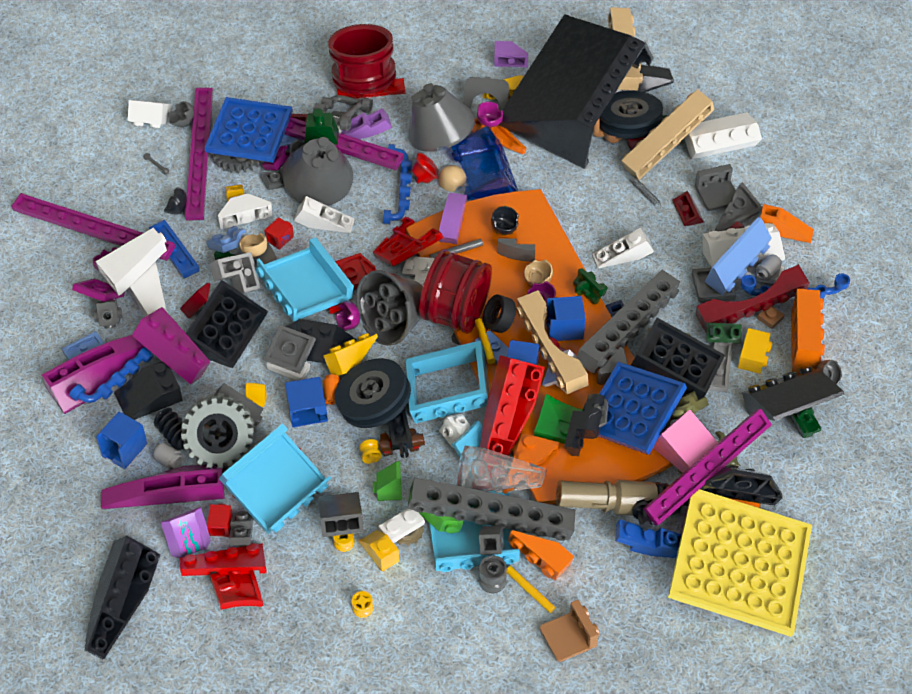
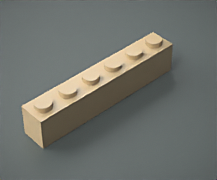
M610 7L607 19L608 28L634 37V16L631 15L630 8ZM641 63L638 69L630 68L618 90H638L639 83H642L643 74L640 73Z
M698 89L694 93L689 94L681 105H678L669 116L661 121L659 126L652 129L644 140L639 141L631 152L624 155L621 160L624 169L640 180L714 111L713 101Z

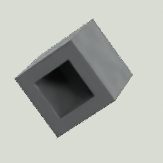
M503 525L481 527L479 533L480 555L502 554L504 548Z

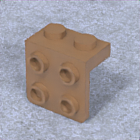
M579 600L571 602L570 613L540 626V631L558 662L597 647L598 635H600L599 629L595 623L592 624L586 606H582Z

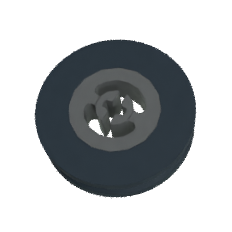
M616 92L600 116V129L604 133L618 138L632 139L648 136L649 132L659 126L663 120V104L657 97L646 92Z
M385 358L371 359L356 365L342 377L335 391V403L349 424L358 428H373L391 421L405 408L410 398L411 385L403 369L395 361Z

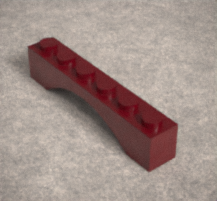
M796 265L782 271L772 287L754 298L735 302L712 299L697 305L695 315L706 333V323L734 324L743 317H751L760 310L765 311L775 304L787 302L790 298L795 297L797 289H808L810 282L800 265Z

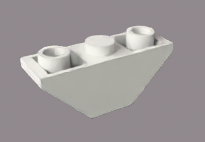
M251 194L230 198L218 214L220 229L273 216L271 202Z

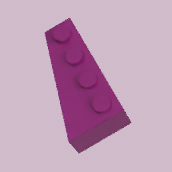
M163 307L142 318L132 334L136 340L190 385L202 377L211 362Z

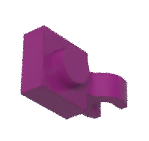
M280 146L274 162L264 161L262 164L265 170H279L280 166L290 155V153H285L288 146Z

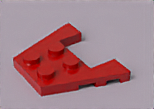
M405 216L401 220V226H396L392 230L393 235L389 239L386 237L372 253L377 259L394 267L443 239L442 233L432 228L419 239H415L406 234V228L415 224L413 219Z
M361 253L335 261L353 284V290L358 288L364 275L377 270L375 265ZM340 304L328 308L329 314L341 311Z

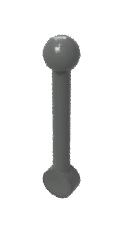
M149 153L144 154V159L156 165L162 170L163 174L167 175L169 173V169L157 163L151 158Z

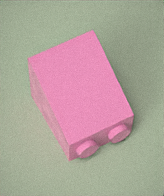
M689 410L661 433L653 448L684 473L718 442L692 411Z

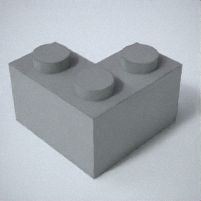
M251 252L218 259L209 263L214 282L231 278L233 288L242 294L261 288Z

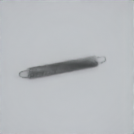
M634 178L632 182L639 184L637 187L645 190L642 191L643 193H647L648 189L646 190V187L637 178ZM651 192L647 193L649 195L647 196L648 198H652ZM656 197L652 198L654 200L652 202L657 203L656 200L658 201Z

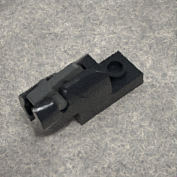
M588 395L583 410L573 411L564 445L571 456H579L580 450L584 445L583 438H597L601 427L606 425L608 400L603 395Z

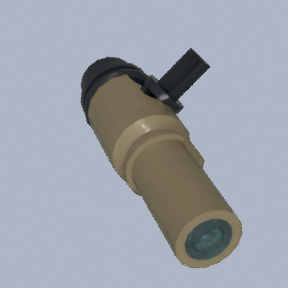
M559 480L556 488V504L558 507L601 509L607 513L609 510H612L616 515L634 516V518L638 519L643 531H647L648 528H652V521L643 508L663 492L669 484L617 480L614 484H611L610 481L592 483ZM689 499L685 501L672 514L679 515L682 510V506H688Z

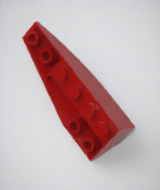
M502 355L499 356L485 411L480 443L478 476L497 480L535 406L545 367Z

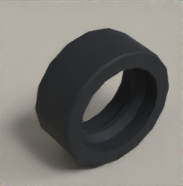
M497 294L488 300L483 311V324L487 329L503 333L510 328L516 315V305L513 299Z

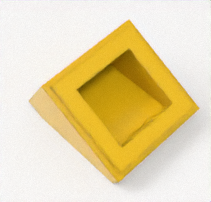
M242 184L225 187L227 202L232 197L244 195Z
M246 383V397L259 406L264 407L267 399L266 385Z

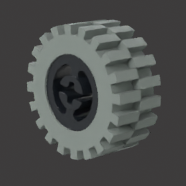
M218 393V396H213V394L207 395V398L198 399L197 403L193 404L188 413H186L181 438L184 440L183 446L185 450H189L188 455L191 458L195 457L200 465L206 463L208 468H212L213 465L223 468L224 465L228 464L230 467L234 465L235 461L240 460L245 453L247 454L250 449L254 435L253 417L250 416L249 409L243 406L244 403L240 400L237 402L234 400L235 397L231 395L229 397H225L222 393ZM215 419L216 421L210 425L208 433L210 440L213 442H209L204 437L203 427L208 421ZM223 421H227L232 427L233 435L228 442L220 444L226 438L227 426ZM216 428H220V432H222L219 436L216 435Z

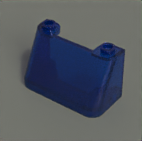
M488 125L452 146V157L455 162L459 161L467 177L468 185L465 186L464 190L467 200L471 199L472 201L492 195L518 191L505 150Z

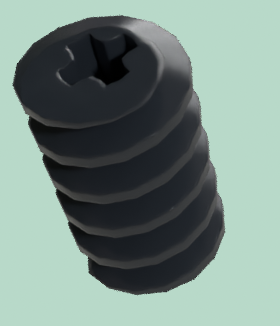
M165 408L155 416L154 426L163 434V437L167 439V442L172 447L182 450L184 449V440L181 438L183 421L176 412H172V408Z

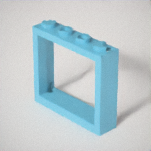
M481 341L406 359L407 378L411 385L409 411L415 423L487 406L490 389L486 355ZM477 361L480 390L427 403H417L415 376Z

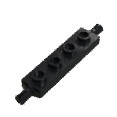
M404 408L394 419L387 422L393 450H400L401 458H404V453L405 458L409 456L407 448L413 447Z

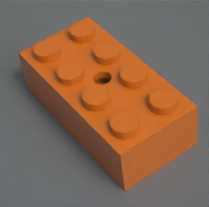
M796 290L791 310L792 372H799V369L804 366L816 368L821 363L820 355H824L825 344H821V340L824 338V329L821 328L824 321V313H821L823 298H820V290Z

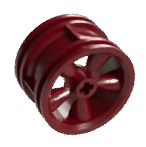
M356 24L339 29L330 36L328 47L330 58L334 61L331 72L333 84L336 88L350 94H371L386 89L395 81L396 66L394 59L391 57L394 51L393 36L389 30L374 24Z
M441 250L428 271L422 289L419 306L421 319L430 320V322L439 323L469 334L476 326L475 320L480 318L488 297L492 279L491 265L488 263L482 264L479 260L466 258L454 252L450 253L447 250Z

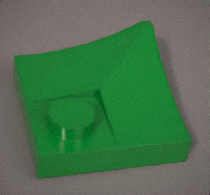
M546 394L534 436L565 444L573 411H582V409L567 405Z

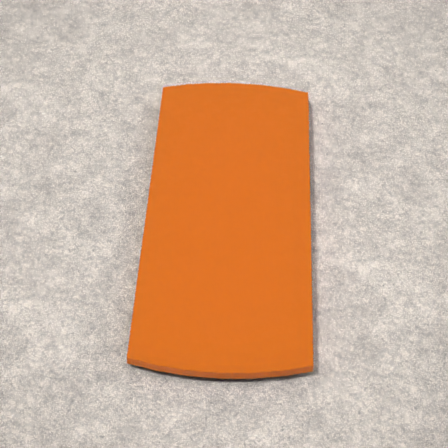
M541 189L492 195L466 202L457 244L438 241L416 253L418 257L429 258L430 254L482 239L483 246L458 253V255L479 260L482 264L488 263L491 265L492 279L485 305L492 296L499 294L513 299L516 307H518L517 298L527 295V291L531 288L524 278V270L531 262L514 260L498 254V239H516L517 244H535V260L543 261L545 259L552 265L553 276L550 284L556 290L555 298L578 296L575 293L576 286L573 284V281L578 276L579 269L583 268L585 270ZM500 206L511 207L519 215L518 227L510 235H501L492 229L491 218L493 212ZM443 211L428 216L407 227V235L419 239L432 228L439 231ZM584 294L581 295L586 318L584 339L557 341L561 348L565 350L570 349L577 356L579 349L612 318L601 298L598 304H593ZM482 311V314H481V316H480V318L482 319V321H483V311ZM517 311L512 325L506 332L499 333L490 330L508 348L511 340L534 343L531 331L528 332L526 330L524 319L518 316ZM545 322V331L548 336L547 325ZM476 326L469 334L453 329L460 345L475 342V339L480 337ZM626 345L624 348L627 364L631 365L634 357ZM539 349L538 365L545 367L535 406L511 451L513 457L522 433L534 436L546 394L567 405L583 410L588 395L599 394L604 385L597 383L598 371L593 374L584 368L588 374L589 386L566 394L556 384L544 387L542 383L548 370L549 362L547 359L544 360ZM486 358L489 389L491 390L497 365L495 363L489 364ZM477 361L470 362L469 365L479 383ZM601 437L595 439L583 438L584 445L580 450L579 456H571L564 447L565 444L559 443V449L547 456V460L543 464L538 465L537 469L527 478L524 477V480L534 501L555 505L556 488L559 480L592 483L610 481L611 484H614L617 480L644 481L668 469L673 464L654 448L648 455Z

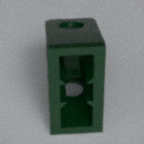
M315 109L313 113H308L304 144L313 139L326 137L334 145H338L339 129L333 114L323 113L322 109Z

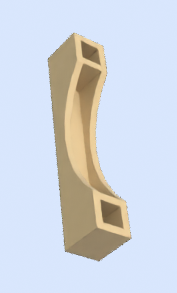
M537 290L517 298V314L520 318L523 317L526 330L532 333L533 342L539 344L542 358L544 360L547 359L550 372L552 374L555 373L557 376L558 386L563 388L566 394L589 386L588 374L580 360L559 350L547 336L545 331L547 307L540 292Z

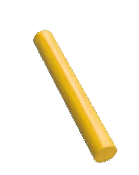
M481 318L475 320L481 343L488 363L493 364L495 363V357Z
M512 566L507 568V574L549 613L555 610L556 607Z

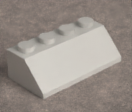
M748 112L703 121L685 137L690 159L756 146L762 140L758 124Z
M765 223L772 239L768 244L770 248L764 255L762 253L758 255L759 260L756 264H760L766 256L775 254L781 260H785L780 232L774 224ZM750 226L740 229L730 228L719 232L711 231L703 234L702 253L711 267L715 265Z

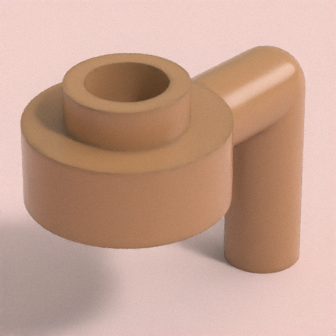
M600 118L598 119L593 128V135L595 137H605L610 143H616L622 139L608 135L600 130Z

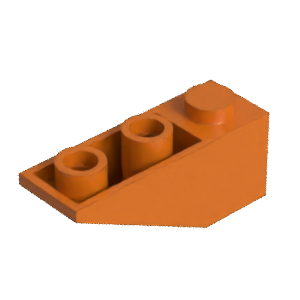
M763 204L760 218L764 224H774L780 232V237L807 243L812 242L813 228L783 208Z
M514 530L511 531L508 542H510L513 549H519L531 564L538 566L546 577L552 578L554 581L571 565L575 557L558 542Z

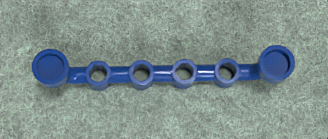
M389 144L388 149L404 154V159L401 162L398 212L391 214V210L384 209L383 224H390V221L400 220L404 216L405 210L409 211L410 200H406V197H410L411 187L407 186V184H411V173H408V171L412 169V160H409L408 154L404 150L395 148L396 144Z
M839 273L835 277L834 287H826L820 284L816 288L808 289L820 290V298L824 299L826 295L836 294L847 289L850 284V277L847 274ZM745 275L741 279V288L751 296H758L770 288L764 285L760 289H755L756 278L752 275Z
M144 347L120 371L115 372L105 384L100 385L94 394L86 395V389L81 384H78L71 390L69 396L74 401L80 399L86 403L95 402L101 397L106 400L112 395L113 391L111 388L116 385L120 388L126 382L125 376L128 373L135 375L140 369L138 364L142 361L148 363L154 355Z

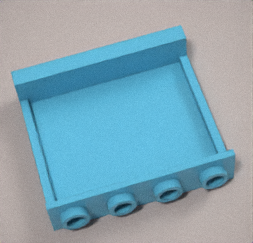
M316 237L309 240V248L267 264H263L260 258L257 259L255 271L258 278L264 281L267 290L272 292L275 301L281 304L284 313L293 322L353 298V284Z
M281 424L219 478L223 485L267 534L272 530L275 533L285 525L283 521L287 517L290 520L300 512L298 508L302 504L306 507L314 500L312 495L317 491L321 494L329 487L327 482L331 479L330 476L325 478L286 434L288 429L284 424Z
M503 488L482 490L509 496V492L507 494L503 493ZM464 520L460 532L451 534L439 532L429 523L436 571L449 572L459 568L465 570L472 569L473 567L480 566L481 561L485 557L492 555L501 557L506 562V565L519 561V549H513L510 542H508L511 529H503L504 548L502 554L480 555L479 533L481 527L491 525H479L475 522Z

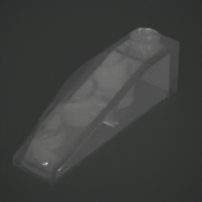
M465 445L458 465L457 486L486 492L496 491V493L503 492V489L511 488L516 490L539 488L542 486L547 470L544 467L486 448Z

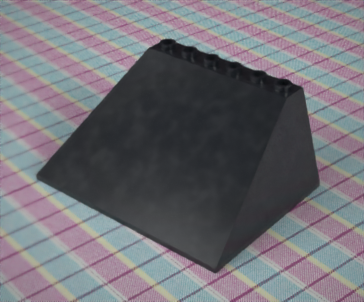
M564 14L502 109L503 119L498 126L585 169L589 163L588 154L596 122L630 68L638 69L639 64L643 62L650 66L654 57L646 42L638 38Z

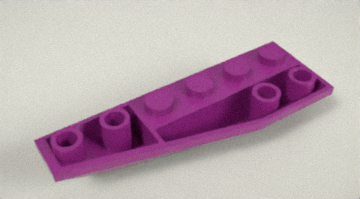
M132 335L79 354L41 376L47 391L63 413L66 414L86 403L80 399L74 401L69 396L75 386L81 384L86 389V395L94 394L100 385L105 384L115 372L120 371L145 346Z
M207 464L181 466L101 490V509L225 499V488L219 480L224 473V467L218 468V465H213L212 468H208Z

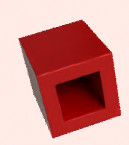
M280 217L264 230L267 242L279 250L294 237L293 225Z
M222 503L217 505L210 504L207 521L210 536H230L233 515L231 505Z

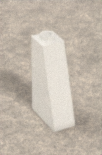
M152 228L96 261L101 275L118 296L123 294L167 251L165 247L166 239L161 232L158 233Z
M155 261L127 289L145 317L161 307L166 310Z

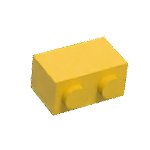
M748 328L739 360V369L761 374L762 367L766 368L769 358L765 354L766 352L770 353L772 342L769 341L771 333Z

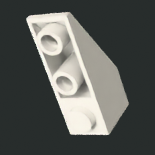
M307 196L299 205L294 219L295 222L308 228L351 233L355 220Z
M639 228L592 255L597 267L603 268L640 260L653 253L654 250L646 234Z

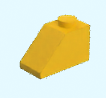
M375 530L359 540L361 546L381 572L399 562V550L387 534Z

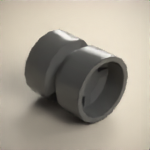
M487 556L481 561L479 566L480 587L485 592L491 594L502 591L505 588L507 578L506 562L499 556Z

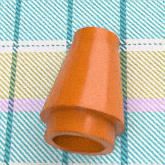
M329 374L323 380L326 404H336L335 391L341 380L338 375Z

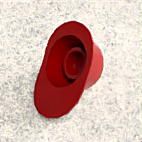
M418 153L411 171L416 176L415 181L417 184L420 182L429 184L435 178H439V170L428 156Z

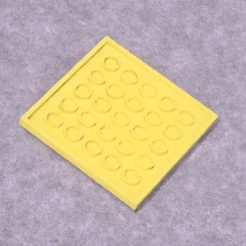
M699 489L689 498L668 598L792 637L795 631L812 525Z

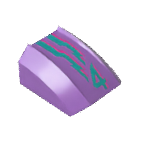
M201 507L161 522L166 544L173 557H185L186 555L206 550L211 542Z

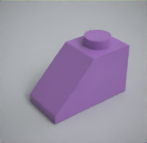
M495 41L494 67H528V53L512 41Z

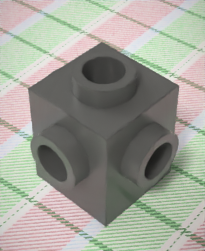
M117 299L96 303L97 310L94 311L95 322H99V326H104L105 329L116 327V324H119L120 319L123 318L122 309L117 306ZM106 312L110 313L111 317H108Z

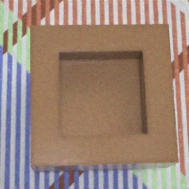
M772 306L770 309L759 313L757 319L773 329L784 319V314Z

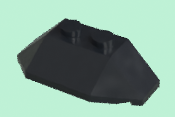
M298 319L285 326L316 339L306 361L326 364L323 355L330 353L329 349L338 345L342 348L344 347V342L355 339L335 324Z
M732 465L725 466L709 478L705 485L700 488V490L725 498L766 505H776L783 498V494L771 475L757 472L754 469H739Z

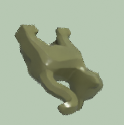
M695 391L681 397L665 427L668 428L671 420L678 419L689 410L695 414L708 406L707 398L698 399Z

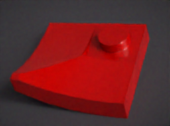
M250 570L249 574H240V571H229L228 575H220L219 573L210 575L221 610L240 606H263L262 596L253 570Z

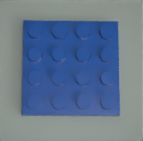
M225 97L205 145V152L274 162L293 112L292 106Z
M617 362L599 393L608 400L607 423L601 427L598 437L649 455L687 386L685 383Z

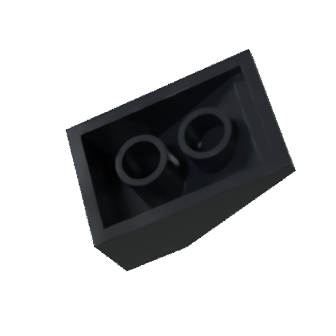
M163 361L146 367L114 392L123 414L134 420L183 401L171 368Z

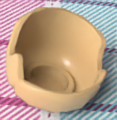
M449 165L441 170L438 183L444 190L455 191L459 186L461 188L464 186L467 177L462 168L456 165Z
M262 233L246 235L239 243L240 250L243 254L251 252L252 257H259L267 249V238Z
M545 259L543 261L533 260L524 270L525 281L530 286L534 283H543L544 281L550 283L553 276L552 265Z

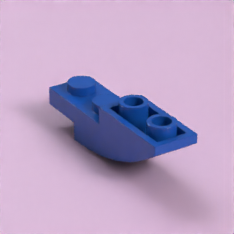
M621 519L616 523L615 541L629 545L630 551L655 557H677L681 534L664 528H660L657 531L651 529L643 531V528L639 525Z

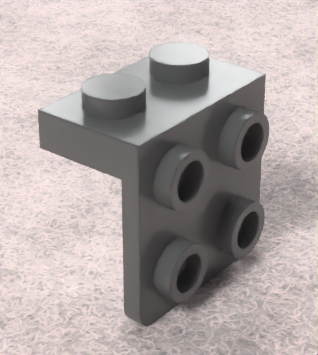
M731 164L697 171L695 188L709 211L727 207L736 191L731 182L733 171Z

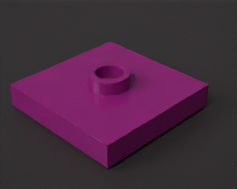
M95 278L75 283L72 288L73 291L102 302L121 298L125 295L124 292L118 296L110 284Z

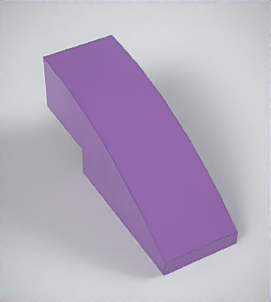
M381 108L368 116L363 112L352 118L350 130H342L341 134L363 139L392 128L389 115Z
M448 194L439 229L444 238L439 240V242L457 244L467 195Z

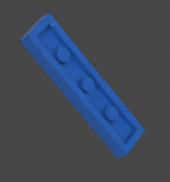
M165 220L149 227V230L154 228L158 233L161 232L167 241L175 244V249L169 259L183 279L200 271L199 265Z

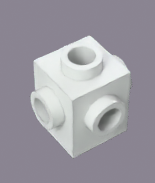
M462 413L454 416L449 415L444 419L439 431L450 446L454 448L452 443L465 433L471 425Z

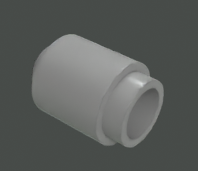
M775 254L766 256L755 268L757 277L761 280L769 281L780 270L782 261Z
M165 442L156 445L153 450L154 460L169 469L180 467L184 460V456L179 450Z

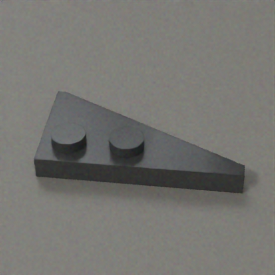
M743 182L736 189L714 231H726L735 222L739 221L742 223L762 211L763 207Z

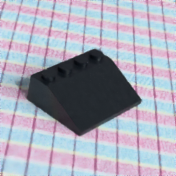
M221 280L197 314L186 334L210 361L233 368L269 311Z
M656 318L630 366L685 383L687 388L682 397L695 391L698 399H701L707 394L725 355L667 322Z
M811 366L801 367L800 371L796 373H785L782 375L783 378L780 379L772 378L766 380V384L761 386L759 384L748 387L747 391L742 392L748 415L761 408L766 417L773 421L845 394L820 369L811 368Z

